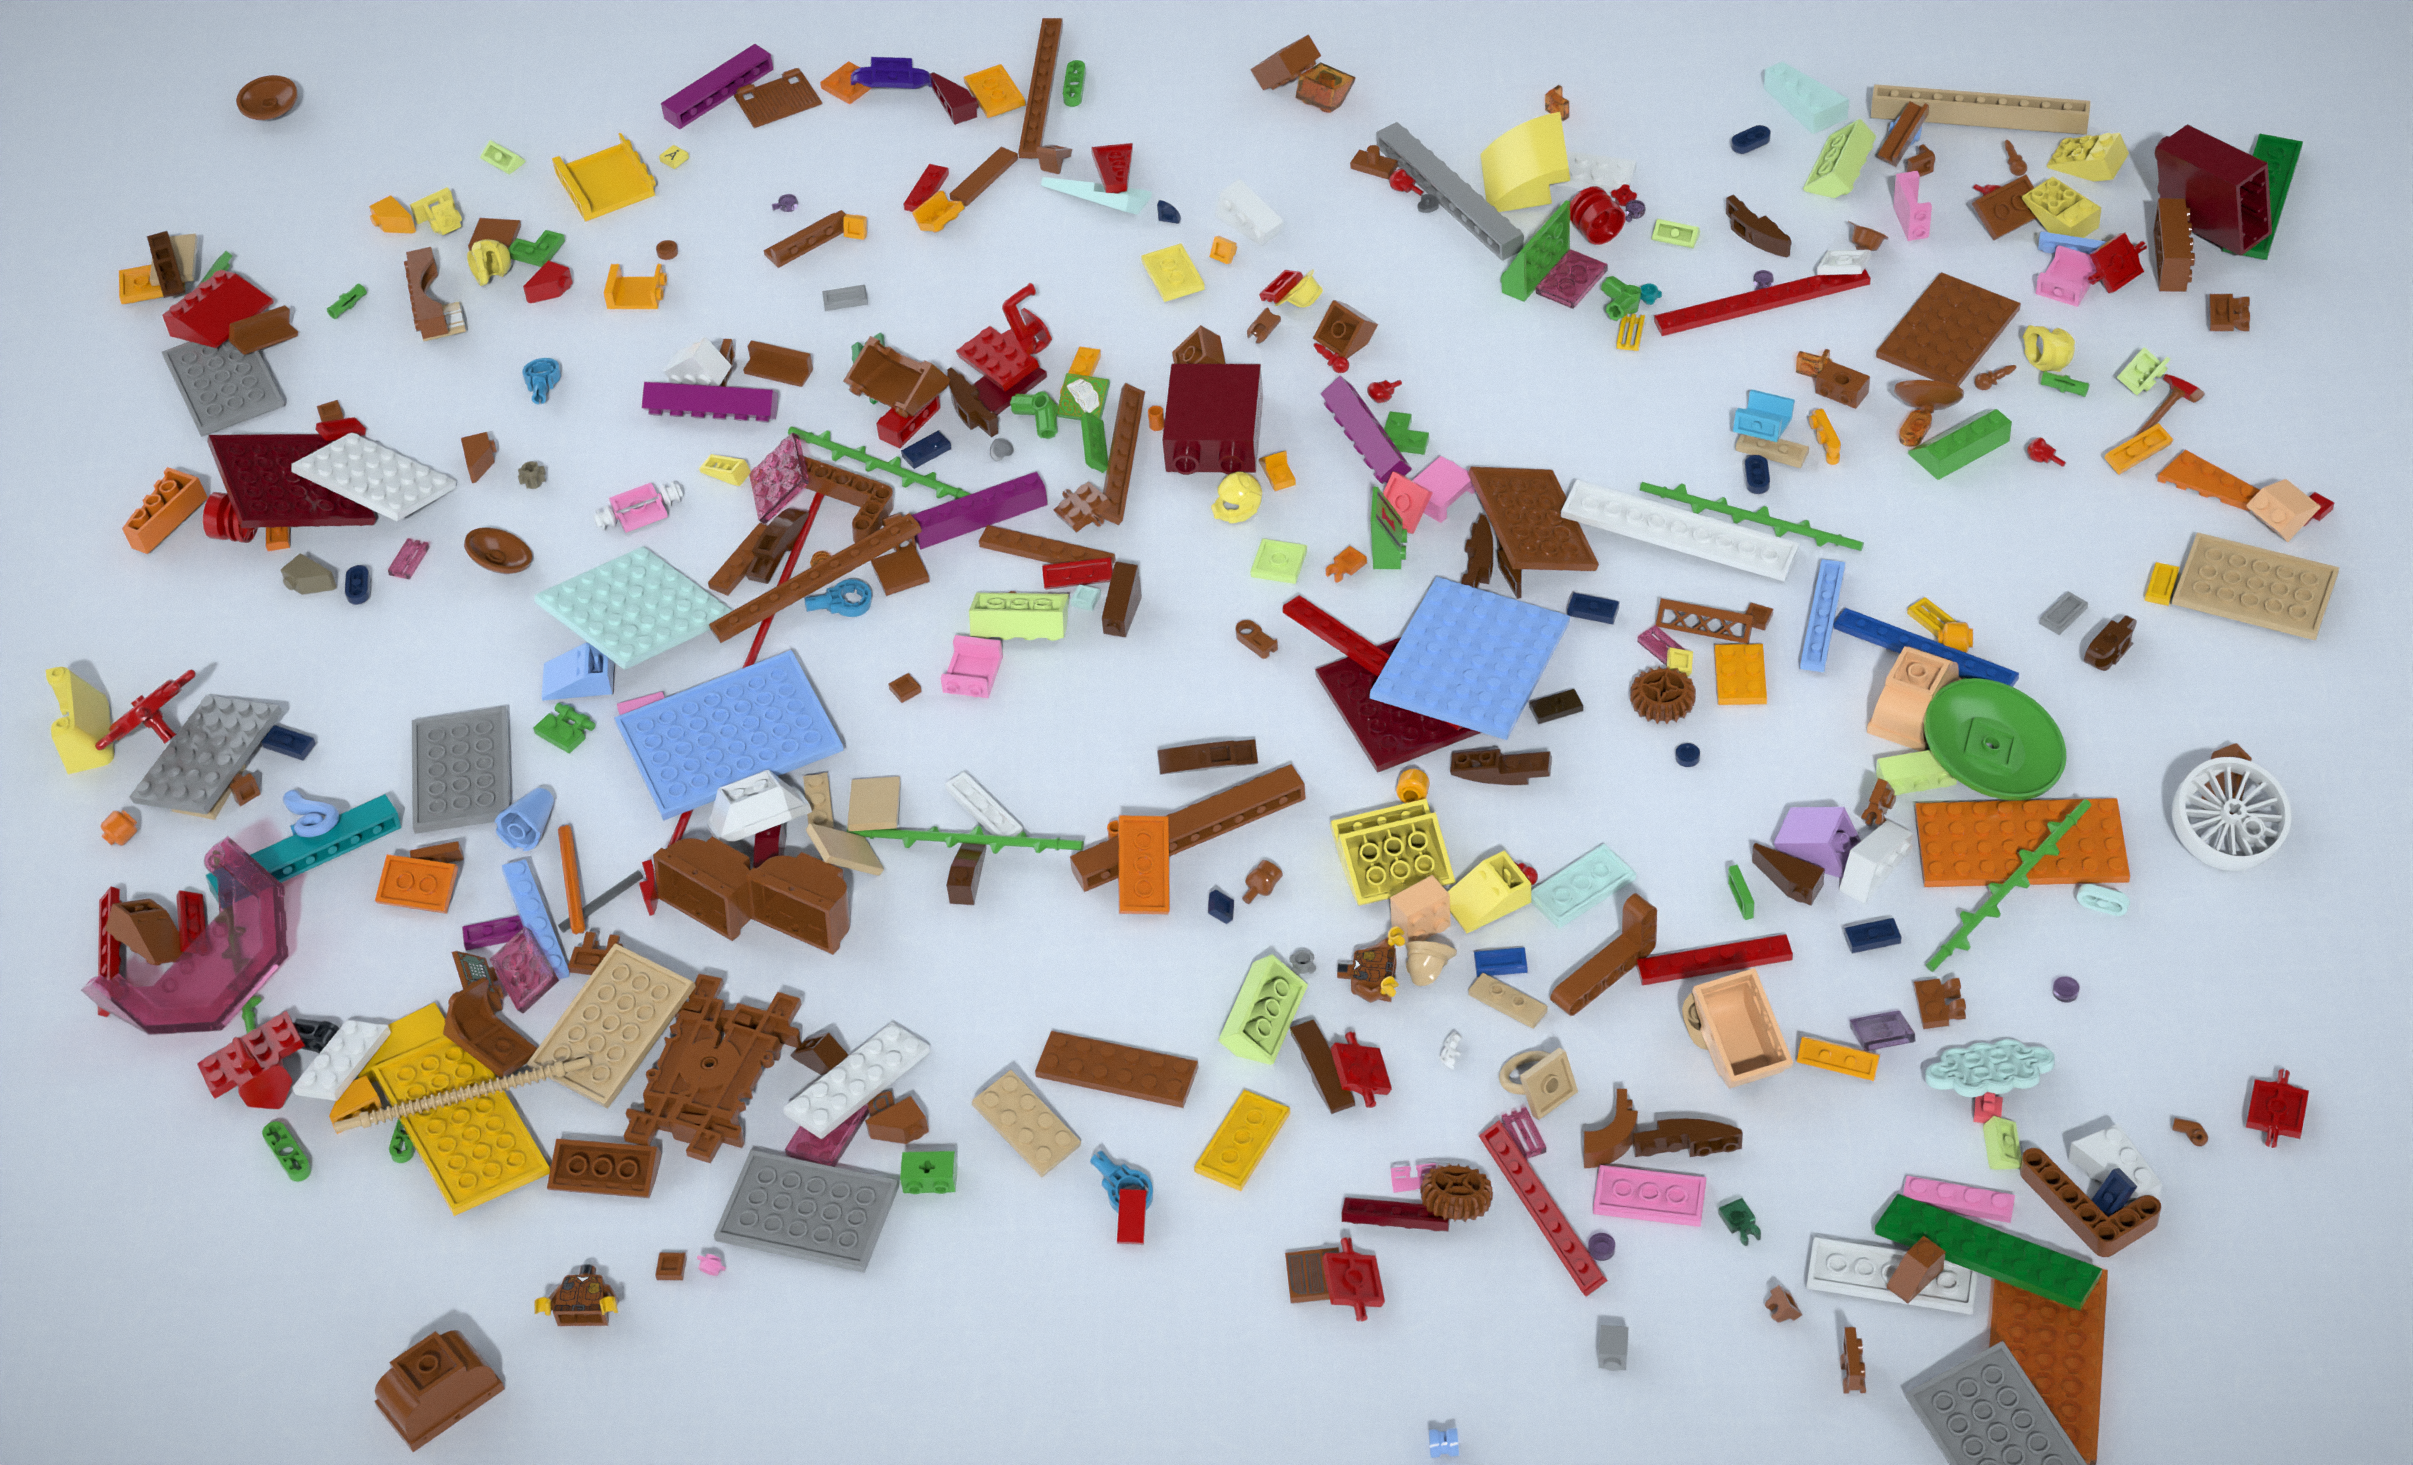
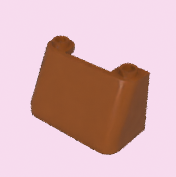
M870 336L843 382L850 387L849 391L860 397L863 394L895 409L897 414L907 418V416L913 417L948 387L951 379L932 363L925 360L922 363L897 353L889 346L884 347L878 339Z

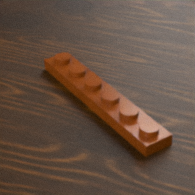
M990 525L986 526L979 539V547L1051 564L1111 557L1113 566L1116 561L1115 554Z

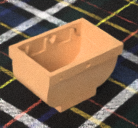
M1904 646L1886 678L1885 687L1878 699L1873 716L1868 723L1867 733L1918 751H1926L1928 747L1924 731L1926 709L1941 688L1952 682L1962 680L1959 677L1958 664L1939 656Z
M1755 968L1693 987L1692 992L1695 1006L1702 1025L1700 1028L1718 1076H1722L1729 1089L1782 1073L1785 1069L1792 1067V1058Z

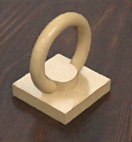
M1561 1048L1556 1049L1551 1054L1545 1051H1530L1519 1054L1505 1063L1499 1074V1082L1506 1091L1513 1094L1526 1095L1532 1116L1538 1120L1578 1093L1566 1051ZM1532 1061H1540L1520 1075L1522 1084H1516L1510 1080V1074L1518 1066Z

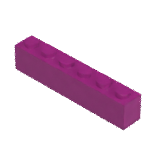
M753 44L663 101L661 107L664 119L679 130L735 95L738 88L752 84L774 70L771 54L757 44Z
M1339 376L1321 393L1326 401L1324 403L1325 407L1331 413H1335L1334 420L1341 427L1344 426V434L1351 441L1354 440V448L1361 455L1364 454L1365 458L1363 461L1369 468L1376 471L1373 475L1380 483H1388L1393 471L1405 476L1412 470L1409 463L1351 383L1342 376Z
M644 382L642 408L649 411V415L662 416V412L670 413V416L683 417V414H691V417L701 419L705 415H713V419L726 420V416L734 417V420L747 421V418H756L755 421L768 423L769 419H776L778 393L770 389Z
M1036 471L913 514L912 517L918 522L922 530L921 533L914 536L915 541L921 550L984 528L987 525H992L1046 506L1048 503L1045 485Z

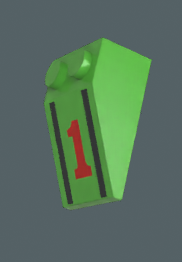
M1373 487L1371 510L1373 569H1401L1402 560H1406V546H1403V543H1407V529H1403V519L1378 487Z

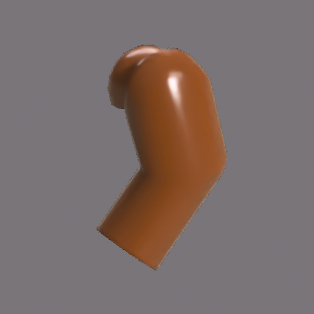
M2175 1117L2173 1131L2186 1133L2190 1141L2196 1146H2204L2207 1143L2208 1135L2200 1123Z

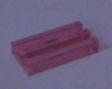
M407 538L388 568L389 575L410 580L430 548L428 542L424 541L421 544L420 540L413 542L412 539Z
M1656 625L1638 636L1637 642L1666 666L1668 651L1666 645L1669 648L1685 650Z
M1526 1107L1521 1108L1519 1113L1515 1110L1511 1112L1510 1116H1507V1114L1502 1115L1504 1126L1526 1159L1546 1153V1145ZM1521 1119H1524V1121H1525V1123H1526V1125H1527V1127H1528V1129H1529V1131H1530V1133H1531V1135H1532V1137H1533V1139H1534V1141H1535V1143H1536V1145H1537V1147H1538L1537 1149L1535 1148V1146H1534V1144H1533V1142H1532V1140H1531V1138H1530L1528 1132L1526 1131V1129H1525V1127H1524V1125H1523ZM1512 1122L1516 1123L1529 1149L1528 1152L1525 1151L1513 1125L1511 1124Z

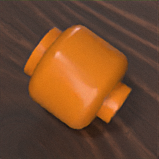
M124 810L121 812L113 811L100 825L104 832L101 837L111 846L114 843L123 846L136 834L137 827L135 825L137 822Z

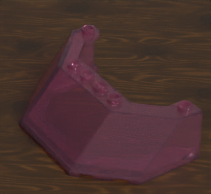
M229 836L217 842L204 857L206 869L217 878L219 914L153 986L133 987L119 973L112 980L98 975L90 979L81 989L99 1007L148 1035L223 1030L289 956L286 942L287 923L286 911L284 910V885Z

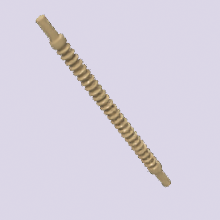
M589 1056L565 1063L563 1061L554 1062V1066L547 1064L546 1068L540 1066L539 1070L533 1068L531 1072L525 1070L524 1074L519 1071L518 1075L515 1076L512 1073L511 1077L508 1078L504 1075V1079L497 1077L496 1081H492V1079L489 1080V1083L482 1081L481 1085L477 1083L474 1084V1087L467 1085L466 1089L460 1087L459 1091L453 1089L451 1093L446 1090L443 1095L440 1092L438 1096L431 1094V1098L424 1096L423 1100H419V1098L416 1099V1102L409 1100L408 1104L404 1102L401 1103V1106L394 1104L393 1108H390V1106H387L386 1110L379 1108L378 1112L374 1109L372 1113L368 1111L362 1112L358 1117L335 1122L334 1128L336 1133L360 1126L367 1128L371 1127L372 1123L378 1125L379 1121L385 1123L386 1119L393 1121L394 1117L400 1119L401 1115L408 1117L409 1113L415 1115L416 1111H419L421 1114L424 1109L429 1112L432 1107L436 1110L437 1106L444 1108V1104L451 1106L452 1102L458 1104L459 1100L466 1102L467 1098L473 1100L474 1096L481 1098L482 1094L488 1096L489 1092H492L494 1095L497 1090L502 1093L505 1088L509 1091L510 1087H514V1089L517 1088V1085L524 1087L525 1083L531 1085L532 1081L539 1083L540 1079L546 1081L547 1077H550V1079H553V1076L563 1077L567 1072L590 1067Z

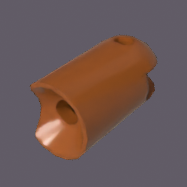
M1268 307L1265 308L1247 330L1248 339L1254 335L1257 338L1256 344L1264 342L1281 322V317L1272 314Z

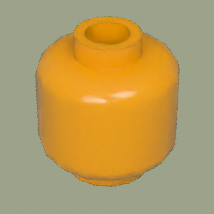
M1947 622L1944 625L1943 631H1938V643L1967 653L1969 648H1973V628H1969L1966 622Z
M1418 769L1404 771L1399 777L1396 788L1398 798L1404 803L1426 799L1430 786L1429 778Z

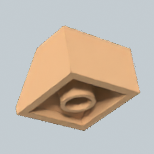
M2287 479L2262 488L2246 505L2254 516L2287 542L2321 508L2320 505Z

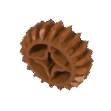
M1658 666L1657 670H1653L1649 667L1647 673L1641 671L1639 677H1635L1634 684H1632L1630 690V701L1634 711L1638 712L1640 717L1646 716L1648 722L1653 719L1657 724L1660 721H1665L1668 724L1669 720L1677 723L1679 717L1685 719L1687 713H1691L1696 701V689L1692 679L1688 678L1686 673L1680 674L1678 668L1671 670L1669 666L1666 669H1661Z
M1448 1163L1446 1167L1438 1165L1437 1169H1430L1429 1173L1425 1174L1420 1189L1422 1204L1427 1206V1211L1434 1212L1436 1217L1443 1216L1444 1220L1448 1218L1453 1219L1454 1222L1456 1220L1466 1222L1467 1219L1476 1220L1477 1216L1483 1217L1484 1213L1489 1211L1493 1199V1187L1486 1174H1479V1169L1472 1170L1469 1165L1462 1167L1459 1163L1457 1166H1452Z

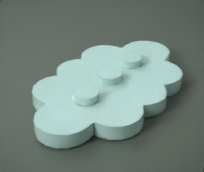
M2011 1039L2000 1040L1993 1045L1975 1043L1967 1049L1952 1048L1943 1052L1941 1062L1932 1064L1926 1069L1925 1080L1932 1088L1940 1090L1954 1089L1958 1094L1965 1097H1978L1986 1092L2004 1094L2014 1087L2023 1089L2037 1085L2040 1081V1074L2053 1069L2055 1057L2054 1053L2044 1047L2026 1048L2021 1042Z

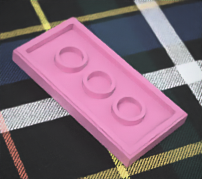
M1600 1165L1593 1214L1701 1227L1707 1177Z

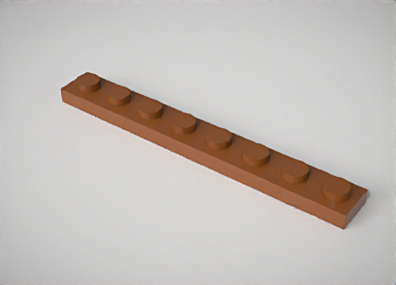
M1127 383L1121 388L1103 494L1110 500L1112 505L1100 515L1103 519L1120 525L1124 517L1145 391Z

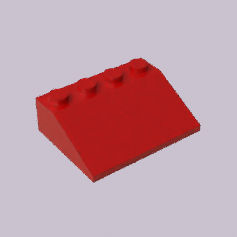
M219 270L208 280L200 283L199 287L191 293L186 294L177 304L172 305L162 316L171 337L217 348L229 339L231 323L260 314L273 304L274 301L236 273Z

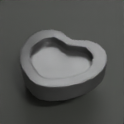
M1431 194L1422 195L1421 202L1417 205L1418 211L1430 213L1439 208L1437 198Z
M995 439L990 447V456L994 461H1000L1004 456L1012 455L1014 451L1013 446L1007 440Z

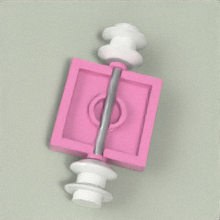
M671 481L668 488L661 485L660 493L657 494L652 483H648L610 497L609 501L613 511L608 506H605V511L601 513L596 509L593 519L597 528L601 527L603 531H605V525L610 524L612 527H615L616 519H618L625 533L667 518V511L662 502L668 506H671L672 500L680 503V497H683L682 491L678 484L674 485Z

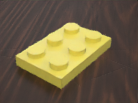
M1181 243L1141 255L1142 264L1164 302L1205 290L1202 278Z

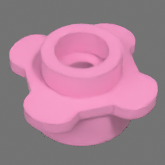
M706 1254L705 1257L697 1256V1259L701 1261L698 1269L706 1274L718 1276L720 1270L725 1271L726 1267L721 1265V1259L711 1254Z

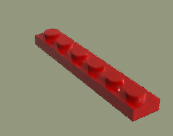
M112 886L99 900L98 1015L108 1017L114 1009L118 1008L121 1001V995H119V985L121 982V976L119 975V966L121 964L119 948L121 942L114 939V936L105 930L112 905L122 902L120 900V889Z
M1787 934L1637 959L1636 967L1643 986L1793 960V952Z

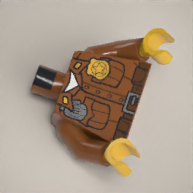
M1395 926L1389 930L1388 937L1378 944L1355 951L1353 964L1338 963L1337 978L1351 979V992L1369 1003L1377 1000L1392 1002V997L1396 994L1394 988L1399 986L1395 980L1397 956L1396 948L1394 947L1395 944L1399 947L1404 945L1405 939L1402 937L1404 931Z
M584 1264L580 1267L579 1275L565 1276L562 1285H559L548 1298L540 1297L535 1299L534 1312L535 1314L545 1312L546 1316H550L553 1310L557 1326H608V1311L618 1313L617 1305L619 1299L611 1285L605 1284L603 1276L595 1275L596 1268L593 1265Z

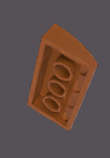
M556 1139L547 1189L650 1198L658 1174L662 1153L656 1146Z

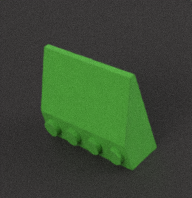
M1566 200L1519 252L1508 269L1503 272L1500 279L1503 294L1525 302L1570 251V201Z

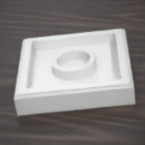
M1871 250L1827 251L1817 267L1818 275L1862 274L1871 259Z

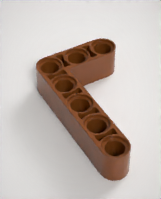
M797 456L791 461L792 481L794 484L860 507L852 521V534L855 543L880 530L883 526L882 519L888 517L893 510V491L886 484L806 456Z
M1632 894L1623 905L1622 934L1561 982L1553 990L1550 1000L1569 1016H1574L1634 968L1637 959L1646 958L1656 946L1657 908L1639 894Z
M2030 1148L2023 1153L2020 1167L2022 1179L2098 1256L2110 1257L2157 1227L2161 1203L2156 1197L2150 1195L2142 1196L2110 1217H2107L2042 1150Z

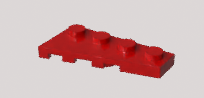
M1133 143L1091 147L1092 157L1105 192L1119 194L1120 192L1127 191Z

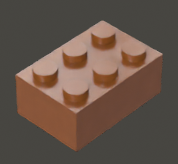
M1308 34L1280 49L1250 70L1263 91L1269 87L1274 90L1316 65L1315 60L1321 57V54Z

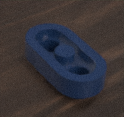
M1763 125L1751 127L1732 137L1731 148L1739 154L1748 153L1768 144L1771 131Z
M1761 455L1749 456L1745 460L1744 468L1746 487L1751 493L1763 494L1770 488L1768 461Z
M363 565L353 566L346 572L345 595L347 601L354 605L364 603L370 596L371 578L367 567Z

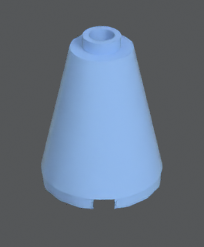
M536 788L501 811L495 819V823L497 822L496 833L499 838L513 849H516V847L524 848L523 851L534 849L541 839L554 803L551 793L546 789Z

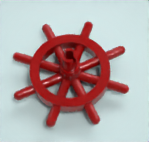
M192 669L188 670L175 681L173 679L167 680L146 698L143 695L139 696L131 703L133 708L109 727L110 732L96 743V749L101 751L116 739L119 741L141 722L146 728H152L164 744L177 734L162 719L164 716L159 708L182 691L181 688L196 676L195 671Z

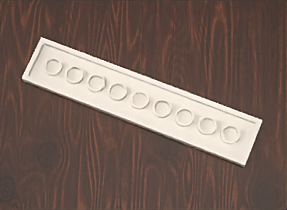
M1577 479L1561 510L1562 518L1784 582L1799 548V543Z

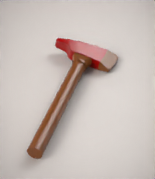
M2165 374L2163 379L2170 384L2172 392L2134 437L2156 425L2180 398L2184 397L2195 403L2205 393L2197 386L2181 378Z

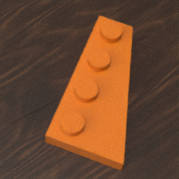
M2186 449L2158 475L2157 480L2164 484L2167 481L2177 484L2176 488L2185 491L2187 488L2199 491V495L2203 497L2214 496L2220 498L2222 503L2249 512L2250 510L2246 505L2260 491L2256 487Z

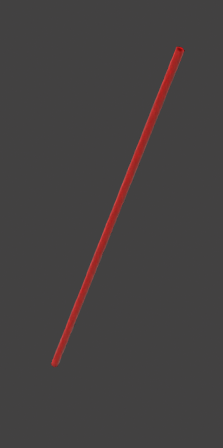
M815 493L808 510L809 516L794 543L777 586L788 581L791 577L824 498V495L821 493ZM775 614L762 620L743 668L755 663ZM694 809L681 814L668 847L682 839Z

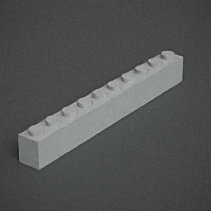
M1395 122L1376 132L1377 146L1380 148V151L1386 157L1398 160V167L1400 169H1404L1407 175L1415 179L1416 184L1427 194L1435 196L1439 204L1498 258L1503 261L1523 249L1524 235L1522 231L1511 224L1508 218L1502 216L1482 195L1475 192L1456 172L1447 167L1444 161L1438 159L1419 139L1411 135L1407 128Z

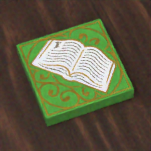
M1066 373L1056 414L1057 417L1081 420L1080 417L1085 412H1088L1102 419L1110 385L1109 379Z

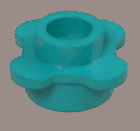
M1647 283L1640 288L1642 291L1640 300H1643L1647 305L1654 304L1657 298L1662 297V292L1654 284Z

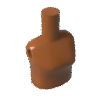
M1262 860L1245 880L1246 885L1250 889L1242 897L1243 901L1250 904L1258 894L1269 896L1276 883L1283 876L1282 871L1273 863Z

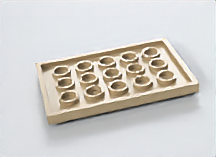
M2197 532L2173 596L2172 604L2316 641L2340 567Z
M615 943L527 1062V1065L532 1070L533 1068L539 1070L540 1066L546 1068L547 1064L554 1066V1062L563 1061L565 1063L589 1056L590 1067L567 1072L565 1076L559 1078L553 1076L551 1080L608 1109L696 986L693 981Z

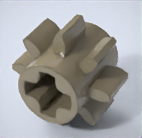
M526 462L518 469L520 485L526 484L527 489H536L542 485V482L546 481L544 466L538 467L537 462Z

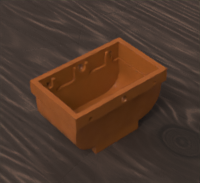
M713 836L706 842L695 838L682 839L666 849L660 848L653 854L658 899L731 941L740 935V930L751 919L746 874L751 870L750 858Z
M801 852L796 858L785 855L772 857L757 869L753 867L746 874L752 920L832 955L835 954L840 948L841 940L850 929L847 884L843 878V869Z
M452 1330L439 1335L435 1331L389 1362L391 1369L376 1384L375 1395L377 1400L374 1402L377 1409L410 1450L415 1452L505 1390L502 1381L462 1332Z

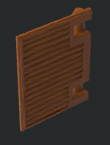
M799 68L785 71L782 74V78L757 87L754 84L740 87L736 90L737 94L734 95L753 128L822 104L820 98ZM796 77L799 82L790 84L788 79ZM751 93L754 98L745 100L743 95Z

